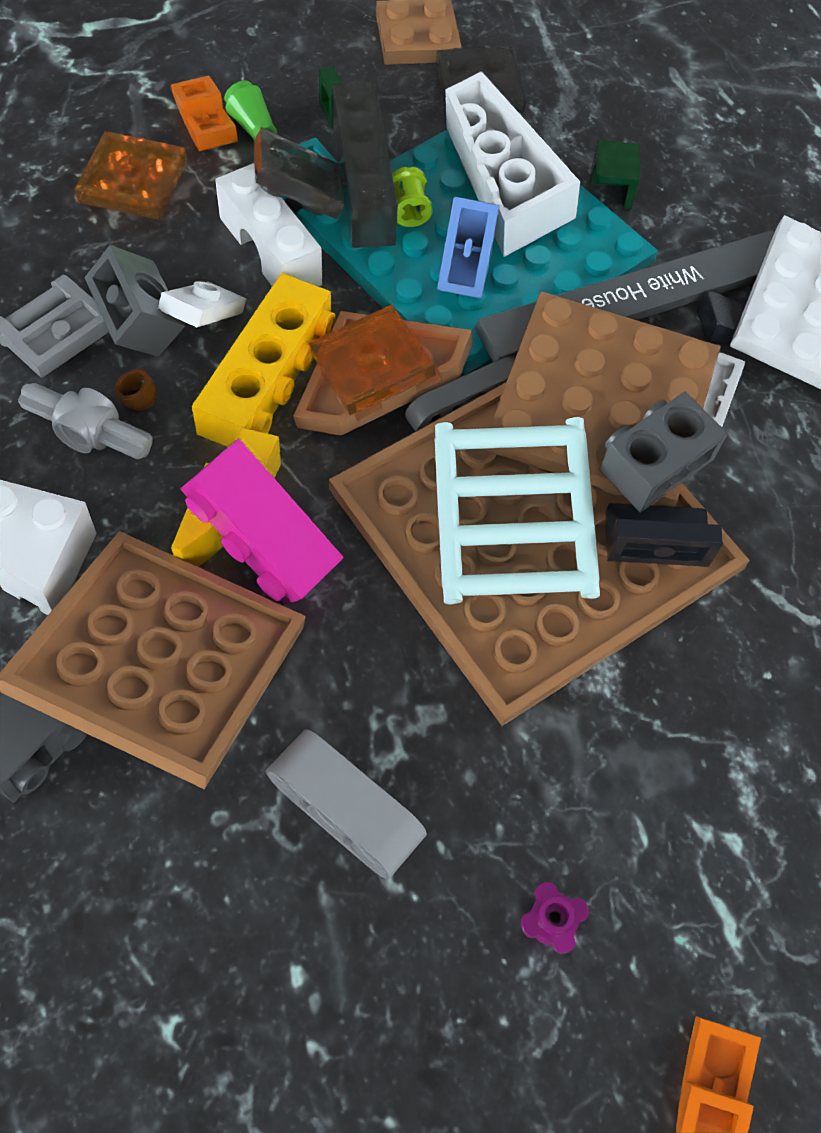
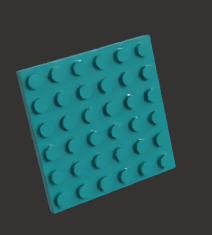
M448 130L441 132L297 211V218L320 247L394 319L472 330L473 344L460 377L493 363L475 330L478 319L536 302L540 291L556 296L647 268L655 263L658 250L580 184L576 218L505 257H503L494 237L482 298L437 290L454 197L479 201ZM401 167H417L426 176L427 183L424 192L425 196L432 203V215L428 221L417 227L402 226L394 219L393 206L395 198L389 192L388 183L390 175Z

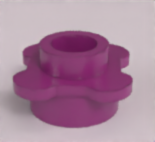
M542 883L534 891L536 901L531 911L524 914L521 918V929L527 937H535L539 942L552 946L555 952L559 954L569 953L576 945L574 935L579 923L586 921L589 916L588 906L581 898L570 899L559 893L553 883ZM551 913L559 914L560 921L558 923H553L550 920L549 916Z

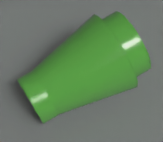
M245 80L233 84L224 96L226 112L253 137L258 145L269 143L276 136L277 129L272 123L261 89Z

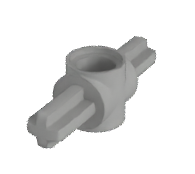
M37 383L25 384L21 389V395L18 400L20 406L52 421L53 431L64 444L78 452L90 453L93 448L102 450L108 446L135 459L147 457L150 452V447L153 443L151 434L120 421L114 404L96 390L82 388L78 393L69 391L62 395Z

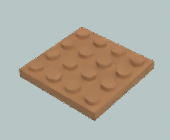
M540 291L490 428L566 425L567 419L581 417L584 419L591 485L622 494L599 470L607 451L605 448L606 441L622 426L628 425L632 428L641 422L646 412L657 402L665 400L668 403L685 391L704 408L721 346ZM567 445L483 449L553 473L569 472ZM635 459L639 463L647 464L640 459ZM682 483L653 503V505L675 507Z
M119 531L0 672V692L205 789L303 630L306 616Z

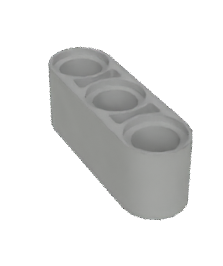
M304 729L265 771L272 783L286 797L366 866L384 879L388 880L427 835L423 825L412 813L325 740L308 729Z

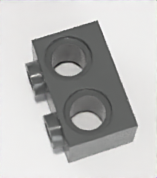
M685 391L668 403L665 400H661L654 404L646 412L642 421L634 427L630 428L628 425H625L615 431L605 443L607 451L599 470L641 513L712 462L728 433ZM635 459H640L647 464L639 463Z

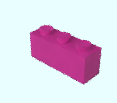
M239 438L180 488L187 496L185 502L190 511L202 522H210L223 536L221 542L226 551L234 559L242 563L246 562L259 576L257 578L259 587L274 601H281L285 605L301 600L344 558Z

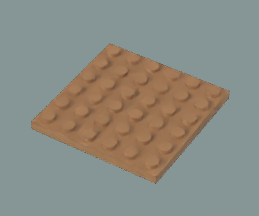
M506 383L329 479V490L501 726H504L744 570L750 561L723 529V545L709 567L607 561L606 508L610 503L631 504V502L622 494L591 485L600 578V596L598 598H582L581 592L577 591L463 596L461 603L445 604L441 577L434 441L435 425L448 422L453 425V429L490 428ZM483 449L455 450L457 477L554 473ZM682 483L675 507L705 509ZM571 493L458 497L460 525L573 521ZM707 512L708 524H718ZM575 541L461 546L462 575L577 570Z

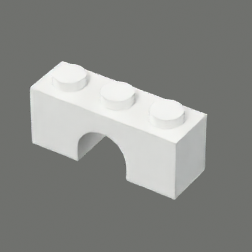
M253 163L216 178L220 219L240 245L252 240L254 241L261 259L262 274L271 286H273L281 273L318 287L322 286V250L320 245L257 166Z

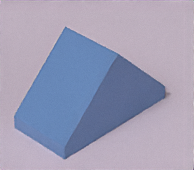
M454 197L437 290L482 298L500 205Z

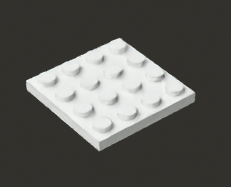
M784 215L775 230L730 347L821 389V232Z

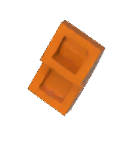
M210 76L171 84L172 93L180 114L199 151L238 142L236 126L224 110L221 92Z
M695 1017L683 1076L675 1133H748L754 1106L747 1101L760 1046V1037L708 1019Z

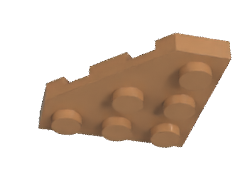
M341 311L293 415L297 428L342 436L417 399L431 390L460 378L473 344L472 330Z

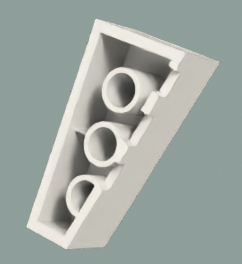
M482 71L445 90L447 130L475 194L480 202L500 205L495 239L503 257L576 218L580 187L579 179Z

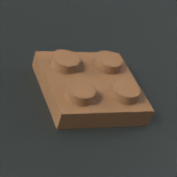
M451 0L376 1V17L385 65L461 61L462 47Z

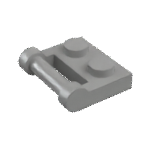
M61 275L52 281V288L8 317L3 318L0 316V344L13 351L41 378L109 332L95 300L66 275Z

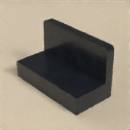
M610 503L605 511L607 561L709 567L723 545L722 525L708 524L707 511L703 508L651 505L640 513L632 504Z

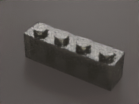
M354 81L333 84V129L352 248L395 246L398 204L376 83Z

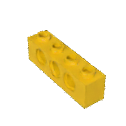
M284 273L280 274L193 403L192 411L197 435L228 447L236 441L241 427L268 434L274 412L279 405L284 406L289 401L296 377L300 371L306 372L314 358L316 345L321 338L327 339L333 329L335 313L331 312V291Z

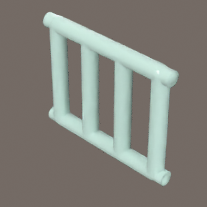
M581 417L569 418L566 420V425L453 429L451 423H437L435 425L434 441L444 603L450 605L461 603L463 596L577 591L581 592L582 598H598L600 596V578L584 419ZM567 445L569 472L457 477L455 450ZM571 493L573 521L481 525L459 524L458 497ZM575 541L576 571L462 575L461 546Z

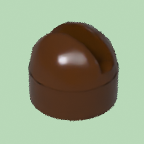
M133 369L124 373L117 380L114 392L125 407L132 411L143 412L150 409L155 403L157 388L146 371Z

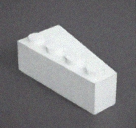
M0 480V586L7 593L18 599H26L38 606L41 612L49 615L71 589L97 533L85 502Z

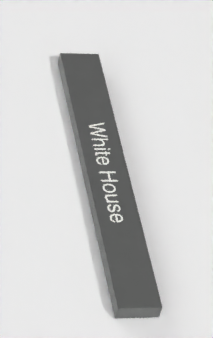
M769 230L556 296L634 320L646 318L702 299L705 291H713L720 294L755 283L774 231ZM536 302L478 319L475 330L493 362L510 355H517Z

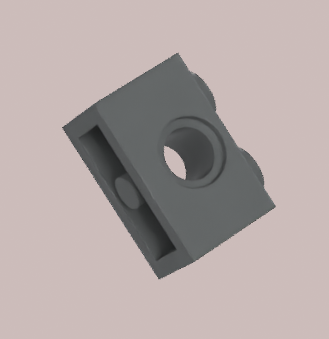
M109 245L84 277L116 345L159 357L186 326L184 321L166 314L158 308L161 293L168 291L153 260Z

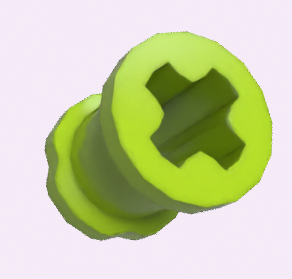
M401 167L395 170L389 177L388 189L392 197L395 198L393 206L394 219L398 224L405 227L420 226L428 221L432 215V203L425 196L424 192L427 183L426 176L417 167Z

